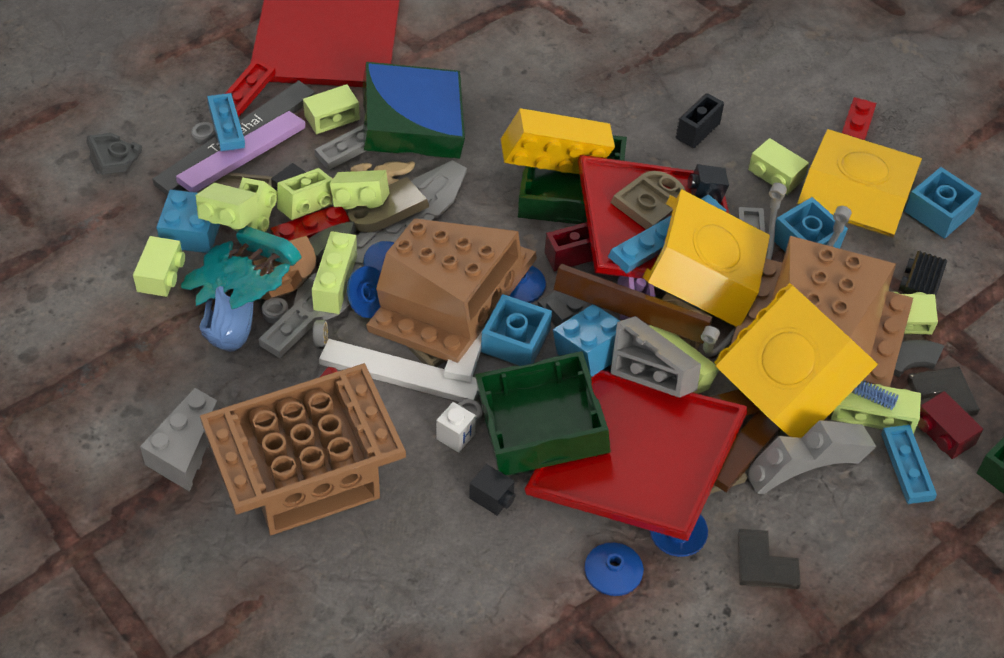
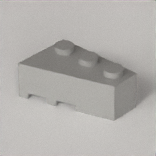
M636 316L617 322L611 374L679 398L697 391L701 368L700 363Z
M194 388L140 446L145 465L190 492L195 473L201 467L202 457L206 448L210 446L201 423L200 415L218 410L217 400Z

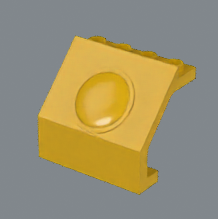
M827 129L811 164L797 204L799 205L813 197L832 215H834L838 206H846L852 212L847 223L894 238L922 158Z
M681 189L677 198L670 195L666 202L673 209L665 243L652 270L647 268L642 278L648 283L736 327L740 326L759 293L770 235Z
M791 283L777 292L775 299L766 308L758 312L756 319L747 328L739 332L737 339L728 348L723 349L714 362L716 367L788 436L802 438L819 420L824 421L878 365Z

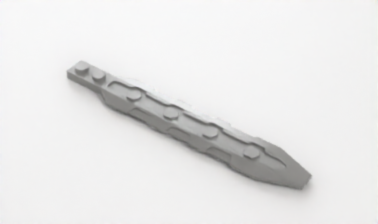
M452 160L414 178L411 182L427 198L429 207L379 231L360 232L356 236L357 259L353 271L364 266V255L371 245L380 241L395 243L414 218L423 220L438 218L454 203L467 168ZM314 273L297 289L293 307L259 338V346L278 358H281L313 327L316 320H328L339 315L313 310L312 287L317 273ZM347 291L340 313L350 304Z

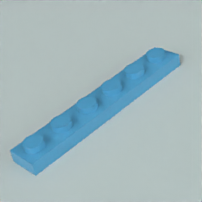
M709 194L701 198L705 202L726 212V209ZM671 216L611 249L608 257L626 274L656 257L663 249Z

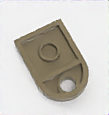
M649 171L616 193L612 198L611 204L642 227L648 229L672 215L673 209L666 202L670 195L677 198L681 189L684 191L685 189L675 177L660 171Z
M405 177L388 185L390 194L383 205L377 208L357 206L348 210V217L350 222H354L357 231H379L428 208V200L409 178Z

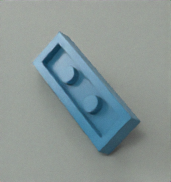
M232 94L207 96L208 107L220 151L245 148V139Z
M903 425L883 428L881 435L907 504L934 501L937 493L911 426Z

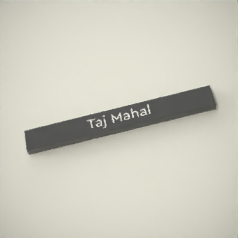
M297 81L239 120L243 136L248 135L287 111L296 112L304 106L303 99L315 95V92L302 82ZM217 136L154 177L153 184L167 196L170 190L180 191L184 187L177 183L176 176L220 151Z

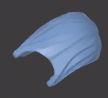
M219 286L215 291L214 312L211 310V298L205 304L204 317L199 328L202 336L214 347L233 352L242 347L248 338L252 326L254 302H248L239 308L231 309L230 297L224 293L223 287Z

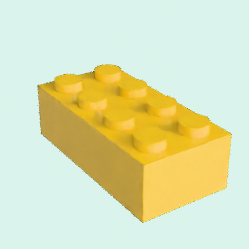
M522 108L518 110L501 137L504 163L563 173L580 174L578 167L580 155L607 158L615 148L610 123Z

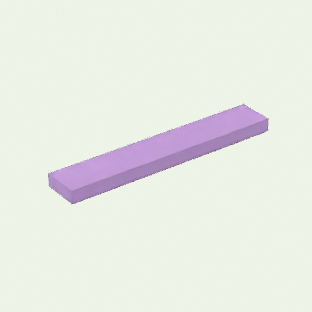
M287 111L244 136L245 148L216 152L176 176L177 183L189 192L196 193L305 129V121L292 112Z

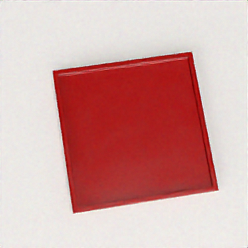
M264 0L251 63L257 58L275 68L276 74L269 82L296 83L300 81L303 84L332 86L347 84L349 87H363L366 62L392 64L400 0Z
M580 155L578 167L595 273L642 278L647 268L652 270L659 255L627 274L608 257L611 249L646 230L611 204L612 198L639 176L649 171H660L675 177L683 185L685 191L691 194V189L688 188V178L694 171ZM724 195L722 202L719 204L726 209L727 213H729L726 197Z
M601 370L591 377L592 389L600 402L609 429L611 453L535 469L525 487L526 495L688 541L747 414V406L696 393H690L679 398Z

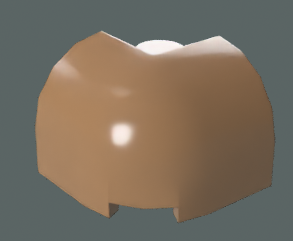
M307 236L289 241L297 248L302 258L294 266H290L289 271L282 278V285L276 290L268 291L262 299L270 300L291 293L304 284L316 264L315 252ZM268 258L253 261L252 265H260ZM275 260L273 262L274 267L283 264ZM264 267L260 272V276L265 275L268 269Z

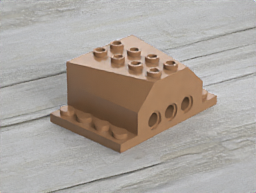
M414 218L386 252L376 288L380 308L366 324L367 330L375 335L445 361L449 359L458 363L483 331L502 294L510 296L537 259L536 251L520 246L518 231Z
M790 236L783 263L765 258L759 293L743 323L736 327L731 344L737 339L739 332L747 328L756 319L758 312L766 308L775 299L777 292L791 283L878 363L864 379L866 383L890 387L913 298L888 291L896 263Z
M365 363L200 415L203 429L235 514L262 507L270 536L379 499L378 467L406 458L405 448Z

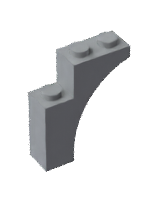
M819 420L802 438L778 436L749 466L745 473L756 493L765 494L784 481L818 467L839 463L859 464L876 448V445L862 424Z

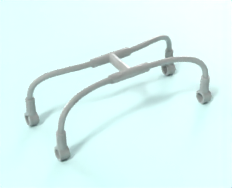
M773 183L769 191L771 212L768 234L770 238L766 259L770 260L772 259L777 210L780 208L781 200H783L787 192L786 186L781 183ZM838 206L833 215L835 220L834 233L826 245L833 247L840 233L843 232L844 226L852 214L848 207ZM706 326L701 335V339L704 341L703 350L707 357H714L725 349L733 339L736 326L716 348H714V344L717 342L720 332L715 327Z

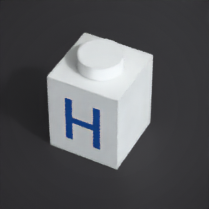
M452 402L436 420V439L459 453L475 435L476 415Z

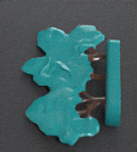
M246 226L236 233L237 240L242 247L233 250L232 241L214 246L204 256V265L187 274L180 287L192 290L204 285L196 295V306L207 302L211 298L215 299V291L219 286L223 287L224 293L234 289L229 303L231 309H236L248 302H254L262 298L268 291H273L282 285V278L289 271L290 266H294L302 258L300 252L291 242L284 238ZM245 249L253 252L249 257H241ZM258 255L268 258L260 265H252L253 259ZM275 260L283 264L274 267L273 262ZM264 267L268 269L265 275L260 276V272Z

